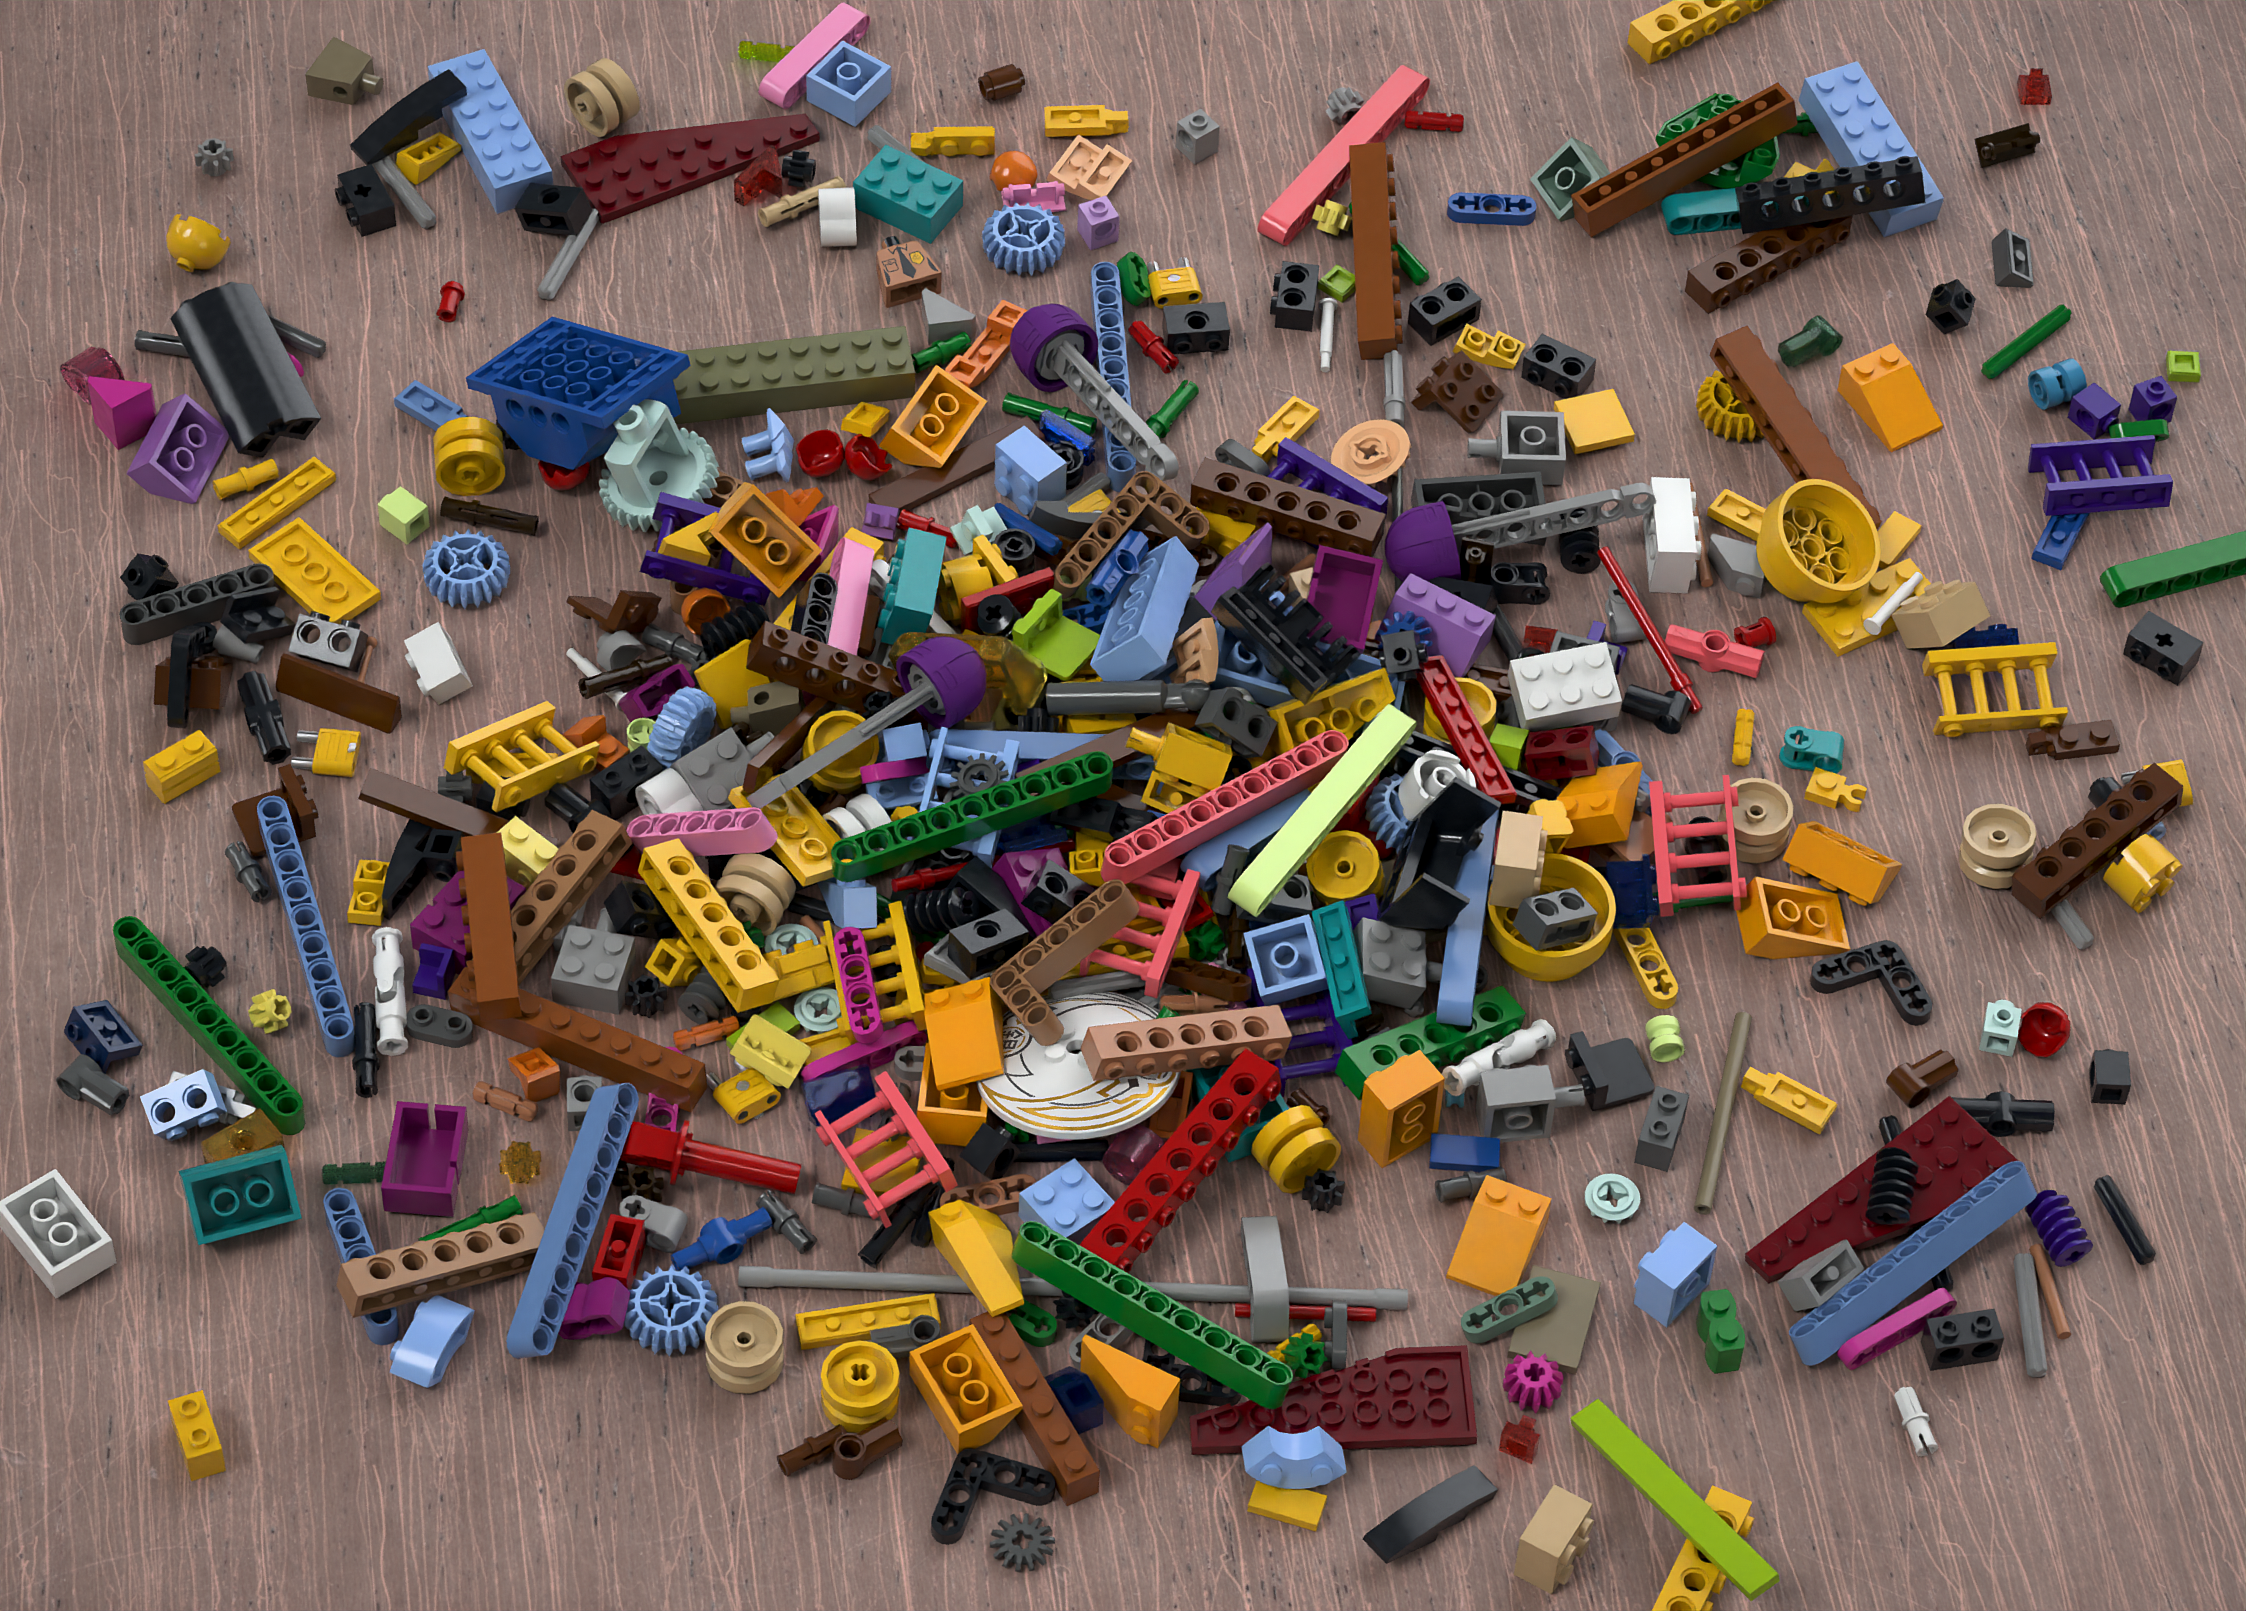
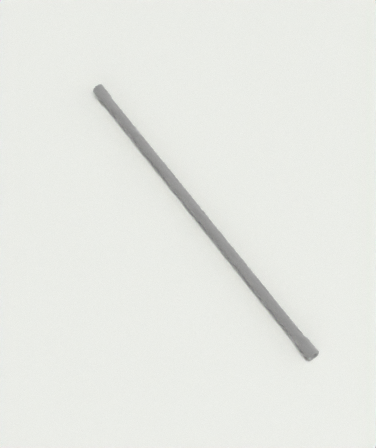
M739 1266L738 1287L770 1288L782 1286L972 1293L959 1275L774 1269L765 1266ZM1019 1277L1023 1295L1063 1296L1061 1289L1042 1278ZM1144 1282L1173 1300L1250 1303L1248 1285ZM1288 1287L1289 1304L1332 1306V1300H1346L1347 1306L1373 1307L1386 1310H1407L1408 1289L1376 1288L1368 1290Z

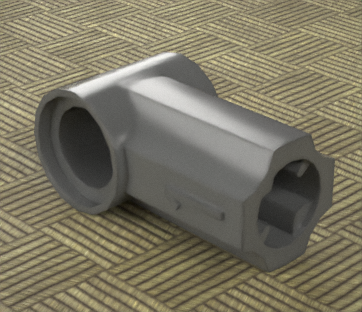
M80 1054L56 1078L57 1085L67 1096L74 1100H79L82 1097L109 1115L118 1114L125 1107V1103L130 1096L128 1088L102 1073L99 1065L84 1054Z
M929 1315L917 1316L910 1324L870 1330L871 1342L886 1348L895 1359L909 1357L910 1351L941 1338L938 1321ZM921 1336H931V1338L926 1340L918 1339Z

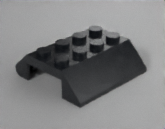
M1266 562L1239 589L1233 586L1217 599L1211 613L1217 618L1223 628L1230 630L1241 641V645L1246 651L1254 654L1264 664L1269 674L1277 677L1288 688L1291 696L1306 705L1344 673L1360 657L1361 653L1351 644L1331 662L1330 659L1348 640L1344 636L1337 638L1331 644V647L1323 653L1316 644L1331 632L1333 625L1329 621L1308 639L1306 636L1322 622L1324 617L1305 598L1285 616L1283 613L1301 594L1297 590L1290 592L1279 606L1276 607L1269 598L1284 586L1286 579L1280 575L1262 593L1260 590L1278 572L1269 562Z

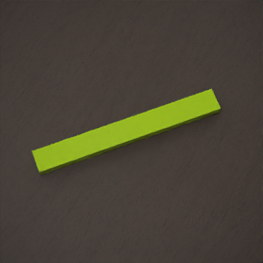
M1596 1399L1570 1418L1572 1426L1750 1601H1753L1780 1581L1779 1574L1603 1402Z

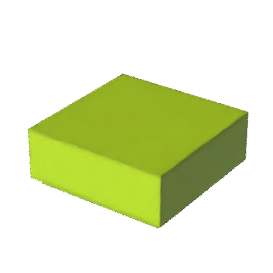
M1336 264L1318 281V289L1343 303L1356 290L1355 275Z
M2167 351L2168 381H2200L2199 352Z

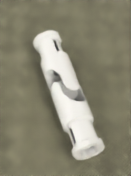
M385 927L376 930L372 935V942L376 946V955L373 958V972L377 978V986L375 987L376 1026L380 1029V1040L377 1042V1049L381 1054L396 1056L404 1053L408 1048V1041L404 1037V1027L407 1024L405 988L403 985L404 958L400 954V943L403 940L402 932L398 929Z
M1536 1020L1530 1028L1517 1030L1504 1037L1498 1043H1493L1465 1057L1461 1064L1444 1068L1442 1076L1445 1078L1444 1088L1451 1095L1459 1096L1465 1092L1467 1087L1479 1085L1480 1072L1489 1071L1494 1068L1509 1069L1513 1063H1522L1532 1058L1536 1051L1553 1047L1556 1041L1553 1027L1546 1020Z

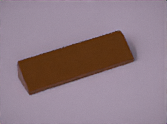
M282 654L276 679V691L387 734L392 733L401 720L399 696L289 654Z

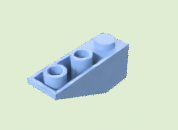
M833 877L817 882L836 926L840 928H877L876 887L866 883V879L861 878L852 882H842Z

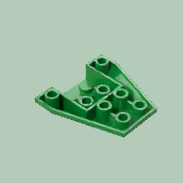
M1714 93L1664 122L1656 135L1655 141L1660 147L1742 101L1730 94ZM1777 136L1696 181L1724 189L1744 186L1747 183H1755L1771 175L1780 158Z

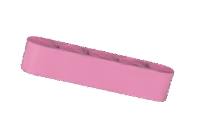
M844 2L840 3L766 74L760 83L759 95L783 109L790 108L807 91L806 75L841 41L854 46L867 32L870 25V16Z
M843 537L838 542L833 553L829 574L836 581L838 591L827 645L857 656L874 549Z
M756 807L642 815L631 821L626 829L631 841L641 855L646 847L678 838L685 848L692 853L693 857L759 853L772 847L778 837L777 832L766 816Z

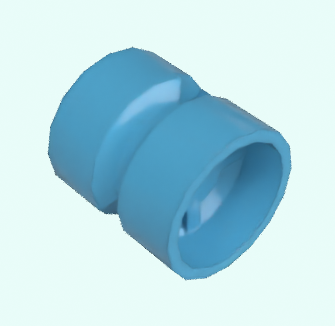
M2073 358L2057 362L2052 367L2046 366L2034 370L2028 376L2030 395L2037 407L2042 410L2060 405L2063 401H2072L2073 396L2087 388L2085 374L2079 363Z

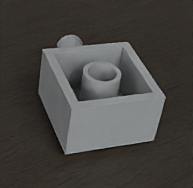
M1500 411L1498 436L1496 439L1468 438L1467 457L1496 458V462H1499V474L1541 472L1542 485H1563L1566 464L1564 412Z
M730 727L675 761L670 768L677 771L683 777L692 793L700 802L703 811L728 809L733 805L728 799L731 789L743 785L747 764L774 738V735L768 731L764 736L745 746L741 743L733 728Z
M606 908L601 909L596 930L574 925L568 926L551 977L553 1002L619 1015L628 988V982L631 979L636 963L635 937L616 934Z
M1362 918L1354 928L1353 934L1369 1000L1411 1009L1426 989V981L1440 984L1443 964L1427 960L1425 932L1406 927L1389 926L1384 922L1368 918Z
M1526 1065L1522 1068L1512 1069L1494 1068L1489 1071L1480 1072L1475 1108L1480 1136L1500 1138V1143L1550 1138L1554 1109L1584 1106V1090L1582 1084L1554 1088L1549 1065Z

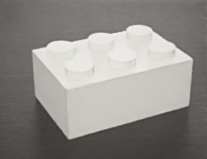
M1651 477L1650 487L1655 496L1656 504H1654L1653 510L1644 514L1642 518L1649 592L1688 593L1690 580L1695 581L1696 579L1695 560H1700L1701 542L1695 539V535H1698L1699 519L1698 516H1693V511L1696 508V492L1691 491L1689 478Z
M1606 642L1510 660L1507 677L1522 729L1529 730L1530 732L1547 731L1619 716L1622 699Z
M56 1169L0 1201V1228L55 1298L67 1293L116 1263L112 1239Z

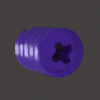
M2044 1190L2038 1193L2036 1198L2025 1207V1211L2031 1217L2033 1226L2037 1228L2039 1237L2043 1239L2042 1243L2046 1250L2049 1251L2048 1254L2051 1260L2055 1262L2054 1265L2057 1267L2069 1266L2092 1250L2093 1244L2091 1240L2086 1239L2088 1235L2086 1230L2080 1228V1219L2074 1217L2076 1213L2074 1208L2068 1206L2070 1202L2066 1195H2057L2055 1190Z

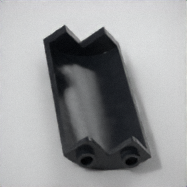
M228 282L223 286L207 290L181 303L179 309L170 319L238 454L263 458L279 436L305 440L321 420V417L253 285Z

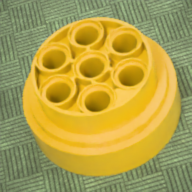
M1821 479L1800 481L1774 499L1765 510L1761 522V531L1756 544L1758 562L1767 580L1780 593L1800 602L1833 603L1847 598L1874 576L1881 554L1876 526L1865 507L1846 489Z
M1557 853L1544 854L1539 895L1575 888L1598 915L1587 939L1537 951L1512 925L1518 912L1517 908L1490 905L1491 884L1486 906V932L1496 951L1514 971L1537 981H1561L1575 976L1603 955L1612 937L1616 903L1608 882L1592 866L1571 856Z

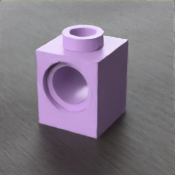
M1106 195L1078 205L1077 230L1090 250L1118 241L1119 215Z

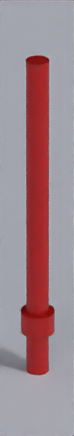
M1609 547L1601 548L1597 551L1598 556L1670 676V684L1673 690L1689 697L1691 700V714L1698 713L1703 707L1691 688L1693 683L1687 673H1682Z
M1072 838L1012 852L1059 848L1062 854L1074 851L1075 843ZM1003 854L995 855L992 867ZM968 862L934 870L929 867L915 870L912 875L892 879V889L894 892H899L916 887L919 890L934 887L935 883L953 879L955 874Z

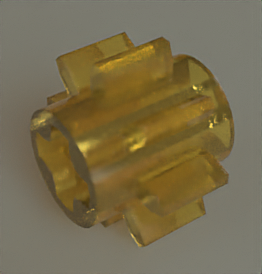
M512 1141L507 1151L500 1150V1175L508 1174L510 1184L514 1182L529 1184V1180L533 1175L541 1174L539 1164L542 1162L541 1152H532L531 1142Z

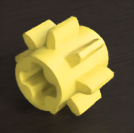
M1326 200L1324 207L1316 205L1312 219L1319 221L1316 229L1338 236L1340 229L1348 231L1352 217L1346 215L1348 207L1330 200Z
M275 989L253 996L252 1001L254 1004L248 1010L250 1020L254 1024L253 1026L264 1028L265 1034L287 1027L288 1022L286 1019L292 1013L290 1003L286 999L287 997L276 995Z

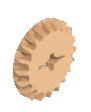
M1370 420L1354 426L1341 436L1333 448L1331 464L1364 484L1375 488L1377 482L1383 481L1387 484L1389 476H1397L1398 469L1405 468V460L1410 458L1409 449L1412 446L1408 434L1399 424L1389 420ZM1375 451L1377 452L1378 456H1371L1367 459L1366 455H1373Z

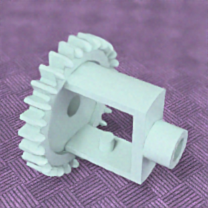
M645 399L637 406L632 405L627 413L613 422L618 436L604 456L609 470H601L603 479L599 480L601 488L599 494L607 512L610 513L614 521L618 520L622 527L628 524L630 529L634 531L640 525L642 531L646 532L652 524L655 531H659L662 522L652 519L660 492L704 503L702 498H711L713 496L710 488L717 487L714 478L719 477L717 470L719 465L711 446L694 431L690 432V434L685 428H681L679 431L665 404L656 400Z

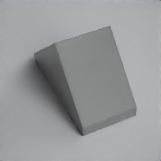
M927 288L922 291V317L928 345H932L937 340H947L961 332H966L971 340L975 337L976 315Z

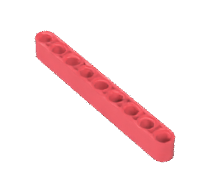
M1401 65L1265 211L1259 221L1258 232L1283 246L1290 244L1312 220L1316 205L1324 207L1326 200H1330L1350 178L1349 145L1383 142L1403 121L1406 111L1413 110L1423 99L1429 88L1430 79L1405 65Z
M1336 730L1325 731L1108 845L1105 850L1101 867L1102 879L1105 882L1118 879L1127 884L1317 784L1326 777L1347 752L1349 745L1347 737Z

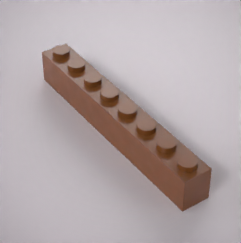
M1778 82L1572 194L1575 220L1590 237L1599 234L1798 125L1795 100Z
M1386 142L1349 145L1357 332L1361 360L1384 358L1385 353L1392 350L1398 351V344H1403L1402 325H1397L1396 319H1402L1401 301L1395 300V294H1401L1399 275L1394 276V270L1400 269L1398 251H1393V245H1398L1397 226L1392 227V221L1397 220L1396 202L1390 201V196H1396L1395 179L1389 178V172H1395L1393 154H1387Z
M1744 326L1717 338L1709 356L1794 481L1798 483L1807 479H1821L1841 486L1861 502L1871 516L1878 531L1882 521L1877 509L1870 505L1863 495L1860 484L1852 479L1846 470L1844 461L1837 457L1832 450L1827 436L1819 431L1813 422L1809 410L1804 408L1796 397L1792 385L1787 383L1780 374L1777 363L1770 359L1763 349L1759 337L1754 335L1748 326Z
M464 967L448 990L451 1010L466 1014L471 1019L472 1024L530 1048L540 1047L550 1056L616 1083H630L637 1091L649 1095V1093L654 1094L658 1098L665 1099L666 1103L671 1105L677 1104L680 1109L690 1113L707 1089L705 1063L522 989H519L522 1017L481 1022L479 1009H472L469 989L476 988L475 981H469L467 967Z

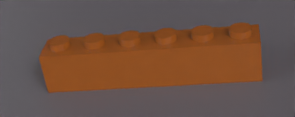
M499 832L461 837L462 851H456L458 872L464 871L465 878H460L458 881L461 899L467 898V905L461 906L463 926L470 925V933H464L466 954L472 953L473 960L467 961L469 981H475L476 988L469 989L472 1009H479L481 1022L522 1017L502 834Z
M987 1311L971 1318L969 1325L973 1324L1023 1405V1409L1014 1418L1044 1469L1054 1476L1055 1488L1065 1505H1072L1099 1493V1468L1007 1314L1004 1312L992 1317Z

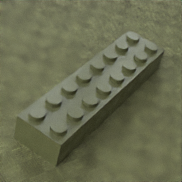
M906 326L676 351L687 354L691 366L681 372L676 379H673L681 414L673 419L676 424L764 415L769 408L774 413L852 405L859 404L860 402L869 403L913 398L915 395V370Z

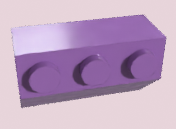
M184 393L162 404L126 474L150 494L193 504L197 501L229 438V434L221 423Z
M1267 522L1226 555L1194 596L1215 620L1217 618L1211 611L1222 594L1233 586L1239 589L1266 562L1272 565V526Z
M1410 573L1395 593L1383 620L1389 618L1394 621L1393 613L1400 611L1403 617L1407 611H1413L1415 615L1414 620L1423 616L1426 620L1421 628L1432 629V633L1424 635L1425 640L1433 642L1431 647H1427L1428 657L1443 655L1454 677L1464 678L1491 640L1496 615ZM1383 620L1378 630H1388L1384 626ZM1376 633L1375 640L1382 642V637Z

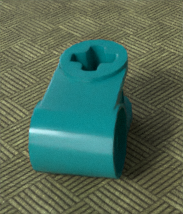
M1793 726L1786 730L1784 735L1785 745L1779 753V759L1784 766L1791 769L1813 772L1815 767L1836 774L1841 771L1844 754V738L1842 735L1833 731H1820L1802 726ZM1799 735L1798 744H1795L1796 736ZM1797 751V758L1793 760L1794 753Z

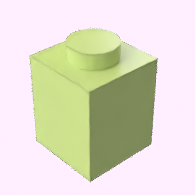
M401 486L391 494L385 495L380 503H378L380 525L405 544H409L430 527L428 506Z

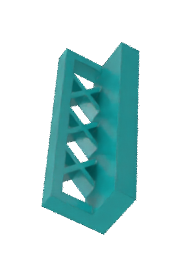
M1342 900L1311 912L1335 1018L1347 1038L1352 1039L1358 1036L1355 1020L1370 1015L1372 1012L1348 908Z

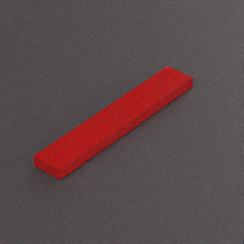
M1443 655L1428 657V663H1424L1425 672L1416 673L1417 680L1464 769L1467 770L1469 768L1473 773L1476 789L1501 802V804L1514 803L1517 793Z

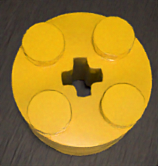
M978 553L942 562L937 588L942 600L939 603V610L944 621L950 620L955 626L961 625V598L994 587L987 566L980 567L977 561L982 559Z
M2144 834L2121 852L2124 857L2118 865L2113 861L2105 872L2103 880L2139 914L2149 906L2152 896L2156 893L2159 896H2163L2172 888L2175 882L2171 878L2181 870L2183 865L2151 834L2149 836Z

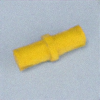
M271 458L249 468L245 466L240 467L238 472L213 480V488L218 499L222 500L240 491H252L255 486L279 478V471L275 461Z

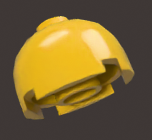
M181 214L173 217L167 231L166 243L171 256L177 260L176 265L179 268L193 272L194 269H211L221 262L231 244L228 236L224 241L219 237L221 230L196 217L188 216L187 221L179 220Z

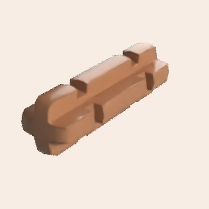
M479 1081L476 1084L472 1093L474 1100L483 1104L490 1102L489 1106L513 1116L519 1114L518 1118L528 1122L533 1121L537 1115L538 1104L526 1098L522 1101L521 1096L498 1087L492 1089L493 1085L483 1081Z

